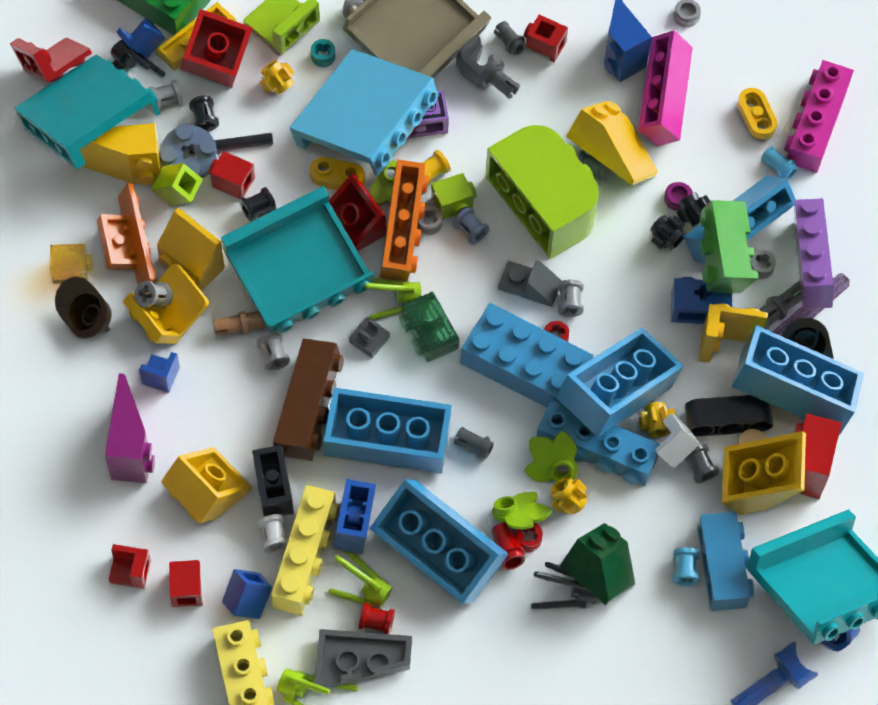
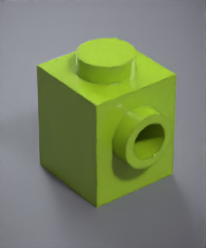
M184 163L167 165L161 168L151 190L170 206L192 203L203 179Z
M464 173L431 184V198L435 207L441 211L442 220L456 216L467 207L473 209V201L477 197L476 190L472 182H467Z

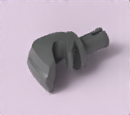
M479 35L473 37L459 50L456 56L458 70L465 78L478 87L486 89L493 85L508 99H511L513 97L511 93L515 95L520 88V84L503 73L504 62L500 59L494 60V55L492 54L489 55L485 65H479L478 61L481 57L483 46Z

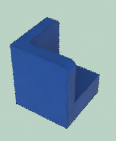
M144 18L132 34L121 28H118L116 31L129 48L147 58L166 38L154 23L147 18Z
M171 352L168 359L151 354L147 366L141 365L139 368L141 383L169 393L180 369L178 354Z
M233 569L222 603L233 616L260 619L272 585L261 573Z

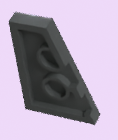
M320 629L314 684L325 688H332L410 670L412 636Z

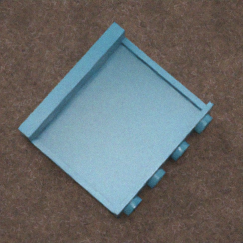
M351 49L289 128L297 146L306 149L311 142L369 163L373 174L378 176L383 168L390 163L391 158L399 147L405 143L406 138L415 126L419 125L428 109L435 104L439 95L433 77Z

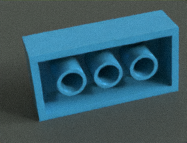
M489 303L461 348L460 364L547 408L551 399L560 402L556 395L566 376L593 359V354Z
M756 325L742 349L731 387L805 419L806 413L842 422L840 435L855 413L864 373Z
M641 327L569 373L556 398L593 434L599 437L671 389L684 366Z
M334 387L323 440L324 456L442 474L451 425L452 405Z
M404 479L369 528L462 604L473 603L508 556L505 550L417 480Z

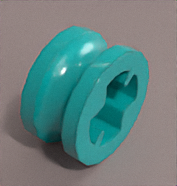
M319 39L312 44L311 60L315 65L327 67L335 61V46L330 40Z

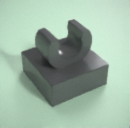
M366 317L349 337V343L373 358L390 338V332L374 320Z

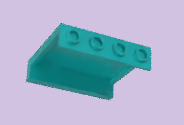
M97 54L14 107L24 129L75 169H79L86 164L80 152L81 148L141 108L145 107L156 116L160 115L156 105L158 98L150 88H144L136 78L131 79L123 69L118 70L110 60L105 61Z
M324 186L221 237L222 249L269 333L277 331L279 334L285 333L294 327L295 322L303 318L305 321L310 320L320 313V309L328 305L335 307L346 300L345 296L353 292L356 294L363 293L368 290L365 288V284L373 283V270L368 271L330 205L329 194Z
M849 509L752 548L747 570L813 645L824 640L830 641L838 634L850 629L855 630L873 619L878 620V557L852 530L856 516Z

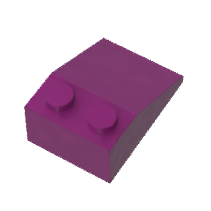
M119 373L105 459L111 480L147 483L148 473H153L155 467V455H152L153 446L152 443H148L146 431L125 374Z

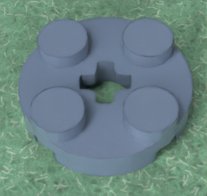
M181 124L164 138L160 156L164 166L184 163L199 177L205 178L209 175L211 163L214 159H217V147L213 137L205 129L194 125ZM193 147L196 156L194 158L189 156L187 159H184L183 150Z

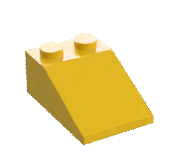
M604 101L581 109L566 135L568 139L631 186L656 176L658 171L629 118L621 112V108L610 101Z
M155 123L114 126L80 149L86 162L82 167L129 183L152 184L161 170Z
M801 431L724 447L722 503L738 514L743 515L766 511L804 491L806 433Z

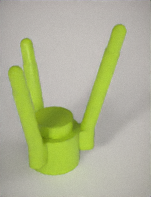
M374 278L373 283L365 284L366 289L396 291V302L402 303V306L370 315L369 318L372 320L401 312H413V305L421 304L420 282Z
M343 551L370 577L340 556H335L336 562L365 582L361 590L365 597L332 588L328 590L329 594L362 605L367 602L370 603L371 607L376 605L381 608L393 589L388 584L389 582L380 577L353 552Z
M289 668L284 670L277 686V691L284 694L283 701L292 705H303L296 697L303 698L307 689L325 695L330 694L328 688L314 684V675H309L299 670L296 672ZM352 684L335 687L354 692L358 691V686Z

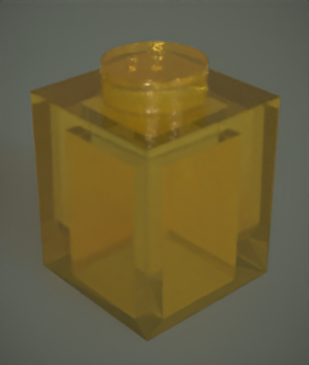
M85 243L50 245V274L53 284H61L68 278L76 276L88 280V272H93L92 254H87Z

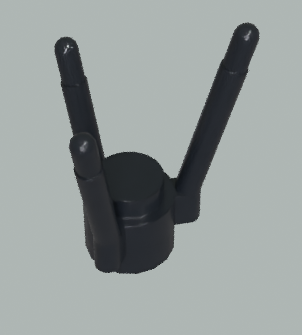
M123 40L118 41L111 48V56L115 59L112 63L118 70L123 69V67L132 68L138 63L146 70L150 68L162 77L166 75L163 70L145 56L129 48Z
M545 562V567L573 578L559 565ZM535 571L533 574L536 578L571 586V597H576V600L532 603V609L565 607L585 609L587 603H596L597 598L575 579L571 580Z

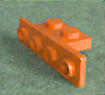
M127 183L118 196L121 215L100 214L97 219L107 269L134 270L137 285L142 281L155 283L156 270L152 267L150 258L151 248L150 244L146 241L144 232L145 222L141 218L139 211V196L135 193L133 183Z

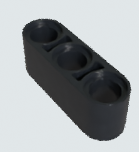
M751 395L694 399L684 405L687 426L694 436L697 437L742 434L749 429L764 432L773 427L770 404Z

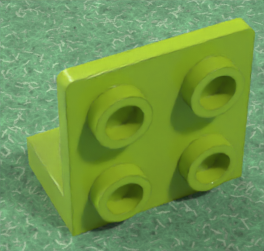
M265 0L244 18V25L252 27L254 33L282 55L320 22L319 2L316 0H307L304 3H300L298 0Z

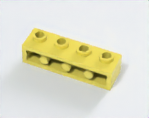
M310 485L305 486L271 594L274 609L302 616L305 605H310L314 594L312 582L314 576H319L322 568L323 559L320 556L323 548H328L331 538V531L328 530L331 521H336L340 504L336 503L334 491Z
M249 620L212 628L229 705H274L271 687L264 688L262 677L268 676L264 658L258 659L255 649L261 647L258 630H251Z

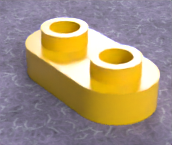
M757 88L744 89L739 95L737 107L749 133L754 138L760 140L771 138L776 131L777 119L765 94ZM747 104H753L755 107H749ZM758 126H763L766 129H760Z
M319 157L310 165V179L317 186L338 190L348 178L347 174L349 173L355 174L363 186L365 184V172L356 163ZM323 167L328 168V170L321 171L319 169Z

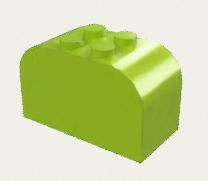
M530 125L519 129L487 148L486 179L549 259L579 243L591 233L598 202V185L589 166L581 163L573 146L569 143L566 144L558 133L546 126Z

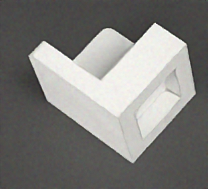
M671 413L663 420L671 435L655 451L662 459L675 468L700 443L691 430Z

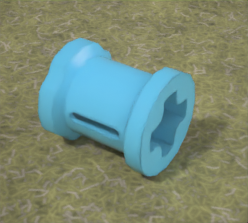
M686 547L674 550L673 558L676 560V571L672 575V581L675 584L692 586L700 582V576L697 574V560L700 557L699 550Z

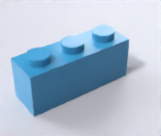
M736 512L700 515L697 531L710 611L747 608L750 598L754 597V584L752 579L747 578L746 568L749 555L747 550L742 549L741 540H744L745 537L743 522H738Z

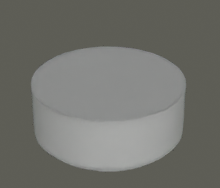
M680 0L674 8V20L684 27L696 25L701 17L700 5L694 0Z

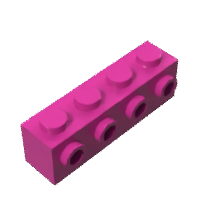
M675 30L652 37L638 131L657 147L680 141L693 47Z
M822 60L819 70L813 69L808 83L813 85L811 92L805 90L800 106L805 107L802 114L797 112L792 126L793 129H796L795 135L788 136L784 151L788 152L787 159H793L796 166L818 173L854 72L853 69Z

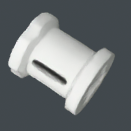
M280 514L263 517L257 522L258 528L262 530L265 540L263 545L265 553L271 554L286 550L289 539L285 537L282 526L284 518Z

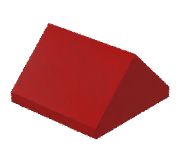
M350 174L329 199V203L358 252L385 236L386 215L356 175Z

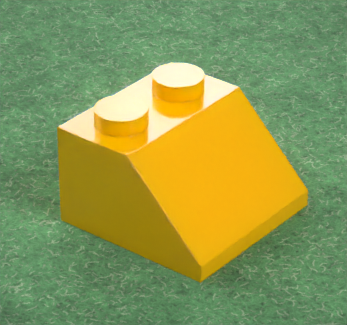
M177 208L157 243L158 260L166 269L172 264L181 265L202 291L225 269L221 241L180 208Z
M214 447L178 456L161 481L169 491V494L178 500L188 511V514L200 524L219 518L253 488Z

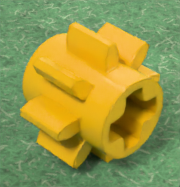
M274 60L260 71L262 80L259 83L266 93L271 91L279 95L293 85L291 75L295 72L287 62L279 64L277 60Z
M664 402L647 404L644 407L645 412H640L639 422L641 431L648 430L649 436L652 438H661L669 435L671 432L663 420L671 413L675 416L674 408L667 409Z
M571 477L568 479L561 478L551 488V497L554 499L551 505L559 513L564 511L567 515L570 513L576 514L587 503V494L584 492L587 487L578 478L575 480Z

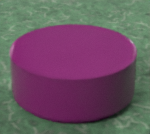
M673 182L665 190L664 202L668 208L679 211L681 207L678 202L691 195L693 191L686 183Z

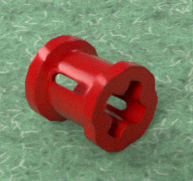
M365 602L358 629L364 630L366 627L381 631L383 634H390L395 610L390 609L386 611L371 607L370 603Z

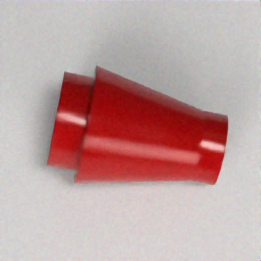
M506 523L495 525L491 529L493 540L508 553V556L501 564L502 568L512 570L521 566L525 561L524 548Z

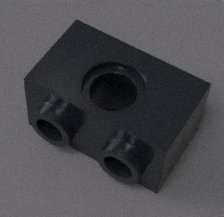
M282 445L252 450L263 516L294 514Z

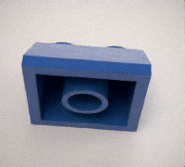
M615 0L604 59L605 69L610 75H614L619 82L647 67L652 39L651 35L622 0Z

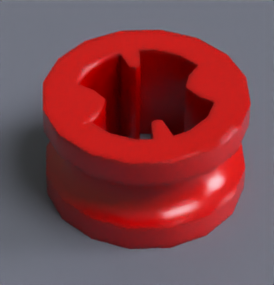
M552 321L545 326V331L551 334L553 331H558V335L562 334L561 339L569 341V328L565 323Z
M534 523L532 528L517 529L515 537L526 552H533L541 546L543 531L537 523ZM528 531L533 532L535 541L530 539V542L524 541L523 532L528 534Z

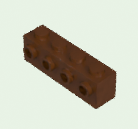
M302 339L273 439L274 446L282 445L284 457L313 461L315 451L320 450L322 443V434L320 432L322 425L327 424L329 400L332 398L334 387H337L335 378L337 372L342 371L344 357L340 354L337 343Z

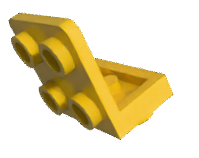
M172 264L158 280V282L169 284L170 289L173 291L172 302L166 308L142 307L136 302L133 293H129L122 301L129 309V315L144 328L147 338L157 344H176L209 305L207 297L182 266ZM158 295V297L164 298L165 295Z

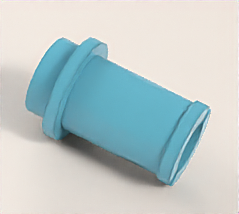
M773 146L769 147L761 157L763 163L765 162L779 173V178L789 180L798 169L793 159L788 160L775 150Z

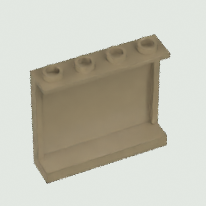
M363 0L364 2L359 7L356 5L352 6L344 15L346 21L342 29L369 55L434 78L457 56L459 50L469 40L480 35L486 29L492 17L485 10L478 15L463 0Z

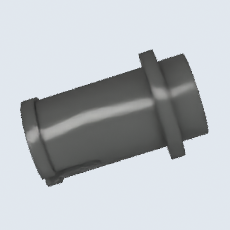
M502 21L496 25L493 33L504 43L509 54L519 55L525 50V38L521 35L518 36L507 21Z
M464 427L458 430L456 434L458 439H454L455 445L475 453L479 459L481 457L486 459L494 446V442L490 441V437L486 436L483 438Z

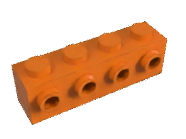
M397 159L393 175L379 278L408 281L410 273L415 274L418 256H413L414 246L419 247L421 230L417 229L418 219L423 220L425 203L420 201L421 194L427 192L429 180L428 176H424L426 165L424 163Z

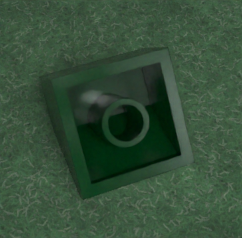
M606 523L578 538L559 565L604 605H608L631 590L636 584L628 542L621 537L618 530L608 526Z

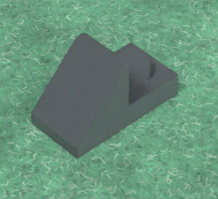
M537 259L533 268L508 260L499 281L498 289L553 307L558 294V285L562 280Z

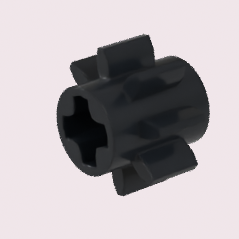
M694 192L678 202L681 209L676 214L683 223L690 222L692 227L700 223L701 210L710 200L707 195L699 197L698 193Z
M666 215L661 216L651 226L650 231L653 236L651 242L660 250L663 247L665 249L668 247L670 250L675 249L684 240L683 236H685V233H683L684 230L682 228L685 224L676 215L673 218Z

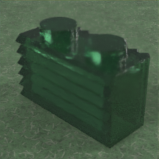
M431 291L402 305V316H399L402 328L405 332L410 331L414 338L412 344L417 355H423L427 363L459 349V337L434 292Z

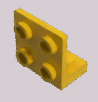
M723 303L709 304L702 329L698 361L710 363L713 352L718 353L720 340L722 339L747 342L756 325L765 328L768 313L761 312L755 308H733Z

